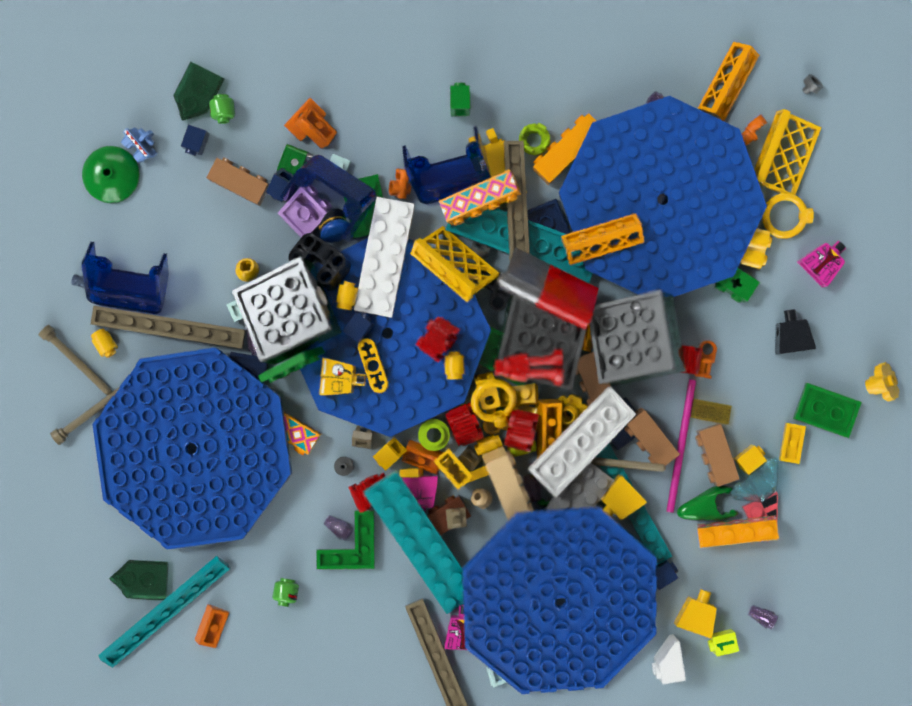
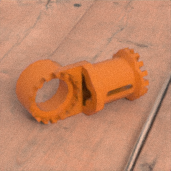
M762 114L751 121L745 127V131L741 133L746 146L752 141L758 140L755 133L756 130H759L758 128L768 123Z
M705 340L699 344L698 348H703L708 343L712 346V352L706 355L702 351L700 371H698V375L695 374L694 376L711 379L710 373L712 364L715 362L717 347L714 342Z

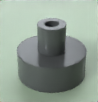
M809 74L803 80L806 86L802 91L807 95L811 91L818 93L823 88L819 79L812 74Z
M474 241L471 250L481 258H486L491 247Z
M346 456L338 458L334 463L335 472L341 476L349 475L354 468L353 461Z

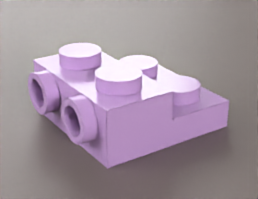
M312 185L301 186L278 212L300 237L306 233H313L320 225L324 215L332 207L326 199L322 200L317 195L318 190Z

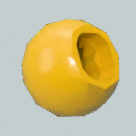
M243 258L236 264L235 273L240 280L251 282L257 278L260 269L255 260Z

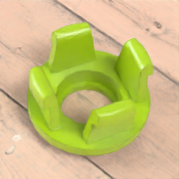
M541 123L529 124L521 130L519 141H524L525 153L539 155L547 150L550 144V135L545 125ZM532 133H536L541 137V143L537 147H532L527 142L528 136Z
M430 419L421 425L418 431V438L424 448L430 451H437L447 445L450 431L443 421ZM437 428L441 432L440 440L437 442L429 441L427 438L428 430Z

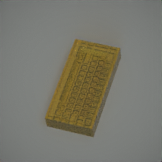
M693 399L690 418L729 424L732 406Z

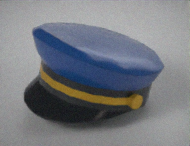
M333 209L327 212L319 225L321 240L328 243L345 239L353 229L352 224L346 221V214L341 209Z

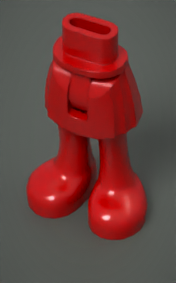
M555 349L552 355L544 357H527L526 353L504 357V360H495V376L504 375V378L526 382L527 378H548L553 380L554 385L562 386V368H529V366L538 365L562 366V349Z

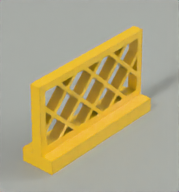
M786 109L776 111L754 168L759 185L778 193H792L796 195L822 127L790 114V111ZM789 119L795 121L797 130L789 131L787 126ZM807 127L814 130L810 139H806L803 131ZM799 131L803 142L795 145L791 134ZM787 137L791 147L783 150L780 142L782 138ZM804 144L806 153L800 157L796 147ZM792 149L796 159L788 162L784 152ZM780 154L784 165L776 168L773 160L775 156ZM797 162L800 169L797 174L793 175L789 165ZM785 167L789 177L781 180L777 170ZM774 172L777 182L774 184L765 182L768 174ZM791 180L793 185L791 192L784 189L782 182Z
M444 226L424 239H417L410 254L466 302L471 300L476 292L499 275L498 271L454 234L445 230ZM443 234L448 240L439 239V235ZM427 243L435 244V245H436V249H435V248H432V247H431L430 245H428ZM439 245L449 246V250H442ZM453 247H459L462 252L453 251ZM441 255L450 256V261ZM454 257L463 258V262L454 261ZM467 259H473L476 264L467 263ZM456 267L464 268V273L460 272ZM468 269L477 270V274L468 273ZM481 270H482V271H487V272H488L489 274H491V275H490V276L481 275ZM470 279L478 280V284H474Z

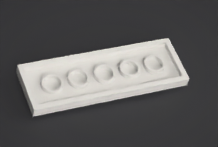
M381 197L376 198L354 306L355 311L393 318L415 204Z
M608 386L528 470L553 497H557L626 426L636 413Z

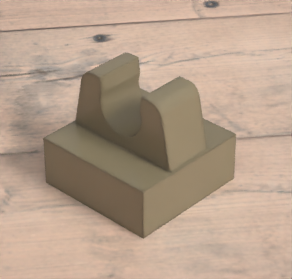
M358 425L355 431L353 430L352 446L371 449L372 430L367 429V432H361V426Z
M469 446L457 458L466 466L468 471H472L482 460Z
M465 507L446 509L448 529L467 527Z

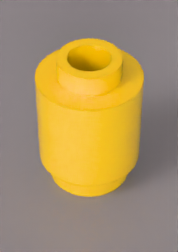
M344 281L343 285L339 284L336 298L337 308L352 310V306H355L358 292L355 283Z
M102 328L91 335L92 343L101 357L106 356V358H109L116 354L118 346L108 331Z
M448 352V356H444L447 379H463L464 355H460V352Z
M498 434L478 440L474 447L477 456L503 447Z

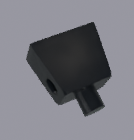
M795 309L784 311L785 322L776 324L775 354L816 349L807 319L797 320Z

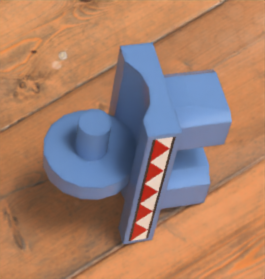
M134 127L130 130L126 128L123 131L125 136L121 143L127 149H131L133 146L138 149L133 154L137 162H143L158 154L152 147L154 141L151 138L154 133L151 130L145 132L142 128L138 130Z

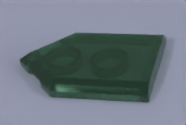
M190 61L173 95L181 120L185 121L208 113L210 109L209 102L214 98V95L218 94L225 78Z
M128 560L109 579L122 591V594L127 599L164 600L167 597L168 562Z

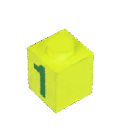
M732 629L715 632L712 639L707 640L710 652L713 651L717 657L739 652L736 634Z

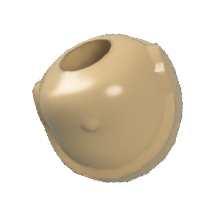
M483 488L473 490L471 502L474 506L485 509L492 503L493 497L488 490Z

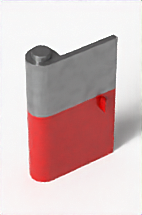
M518 248L514 249L506 273L502 272L497 281L500 284V289L584 330L593 315L599 289Z

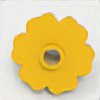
M883 362L876 365L874 376H870L865 381L868 393L875 395L882 393L883 399L887 402L899 397L898 380L890 364Z
M570 394L568 397L561 395L557 399L562 403V430L565 431L589 407L587 404L582 403L583 399L581 396ZM567 411L572 412L573 415H568Z

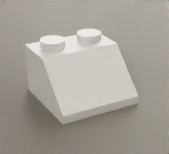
M671 634L655 654V663H652L653 674L656 675V679H659L662 684L686 681L680 642Z

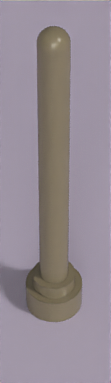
M50 324L39 332L38 336L44 341H50L104 394L109 395L111 393V389L56 337L55 329Z
M120 387L66 427L56 428L52 431L50 435L58 445L65 442L68 434L102 410Z
M596 457L591 461L593 465L659 472L666 470L664 464Z

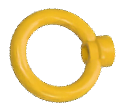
M780 193L767 201V208L762 216L763 225L767 231H770L771 235L787 239L798 235L806 224H812L814 212L813 208H807L804 201L797 195ZM780 201H791L800 210L799 222L796 227L789 231H780L771 224L770 211Z
M492 379L485 381L473 392L471 398L472 410L479 419L493 422L496 428L508 425V416L516 406V392L504 380ZM491 387H500L508 393L509 402L504 410L494 412L493 415L484 413L479 407L481 394Z

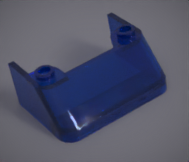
M477 126L473 127L475 141L468 143L465 147L466 155L430 164L429 160L424 156L411 158L406 145L402 146L404 168L421 203L431 204L439 202L444 198L492 178L485 147Z
M315 155L295 172L280 198L288 202L298 187L307 188L312 185L315 179L319 180L347 199L343 206V214L352 222L341 238L349 242L377 198L376 192L370 186L324 156Z
M90 242L81 263L86 298L89 302L96 305L158 314L162 311L169 276L167 254L163 253L159 266L151 267L148 275L113 269L112 263L108 258L96 256L95 243Z

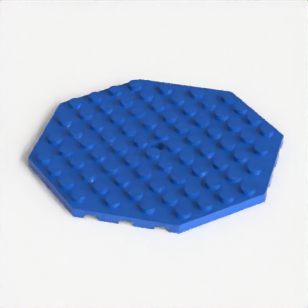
M667 96L593 122L558 193L572 232L636 213L642 225L644 243L585 260L583 265L586 271L636 295L661 290L666 299L733 277L767 208L740 129L672 96ZM661 194L665 195L668 199L665 205H661L657 201L658 196ZM638 232L630 234L628 239L638 238ZM612 239L609 244L615 245L620 239ZM595 244L590 250H598L601 245Z
M368 238L340 251L351 264L350 271L340 284L343 285L344 281L355 283L356 288L359 287ZM408 239L393 318L365 313L372 318L370 322L374 324L365 339L374 341L377 346L389 382V387L385 392H374L366 375L365 386L354 385V393L320 395L323 358L356 366L355 374H366L358 351L359 343L343 332L354 314L357 312L361 315L362 312L355 311L354 306H352V310L337 308L336 298L339 286L329 291L319 283L317 274L323 266L319 262L311 265L310 272L315 277L317 286L321 288L326 297V306L329 311L328 320L332 329L291 349L294 357L319 346H322L325 351L324 354L319 356L320 360L307 364L304 368L300 369L319 411L388 437H392L465 403L491 333V328L475 294L471 300L466 302L410 253L415 241ZM441 255L450 261V256ZM454 257V261L459 262L458 257ZM343 261L339 262L337 264V267L340 266L343 263ZM456 267L460 272L464 273L463 268ZM331 276L328 277L325 280V282L329 281L331 279ZM438 316L443 317L460 329L459 333L455 335L458 338L453 347L441 355L448 356V352H460V355H464L463 379H447V375H445V358L437 362L416 346L418 339L422 335L425 336L426 332H428L425 329L431 320H435ZM386 328H391L393 331V336L389 339L383 337V331ZM367 342L364 343L365 347L362 350L368 353V356H365V360L370 357H376L375 354L371 355L370 353L372 345L367 344ZM375 360L370 361L368 364V368L372 372L376 371L379 367L378 362ZM380 372L376 375H371V378L376 377L377 383L375 387H379L381 390L382 385L385 383L379 380L378 375H382Z
M216 347L139 359L133 371L128 374L120 385L119 390L112 396L104 407L103 412L92 424L103 501L116 508L121 515L138 525L143 532L156 539L167 550L244 539L292 474L281 396L263 382L261 383L258 378ZM190 443L195 444L197 447L194 454L188 452L187 447Z
M601 507L516 512L462 568L465 648L521 694H529V692L541 691V693L557 692V690L568 689V691L584 690L583 688L587 687L603 688L656 635L657 558ZM556 598H565L564 604L556 605Z

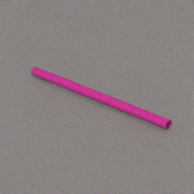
M689 379L677 445V451L680 455L675 458L667 512L674 513L696 380Z

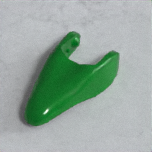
M724 485L711 487L681 505L677 509V515L683 519L702 521H724L738 515V511L732 509L730 512L720 514L715 501L718 494H729L733 489L730 486Z

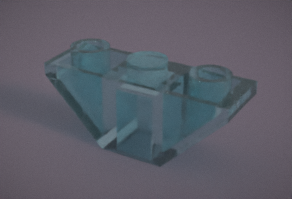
M778 458L767 459L762 464V468L758 471H753L743 483L738 482L735 484L730 492L732 498L740 501L763 502L777 491L779 474Z

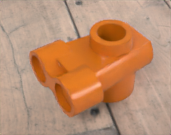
M396 168V180H391L389 183V195L395 196V198L406 199L407 195L411 192V184L408 183L410 170Z

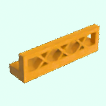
M733 41L698 106L699 110L725 121L760 56L752 46ZM737 48L742 49L741 54L734 58L733 55ZM733 65L732 71L725 75L726 68ZM724 82L723 88L716 91L717 85ZM715 99L712 108L706 107L710 100Z
M636 213L561 236L570 265L644 243L642 225ZM638 232V238L628 239L630 234ZM612 239H620L615 245L609 244ZM595 244L601 245L598 250H590ZM572 251H582L579 256L572 257Z

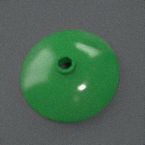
M105 146L95 150L88 156L82 169V180L88 193L95 199L105 203H118L129 198L136 190L140 179V170L135 158L128 151L117 146ZM110 169V175L106 176L105 171Z

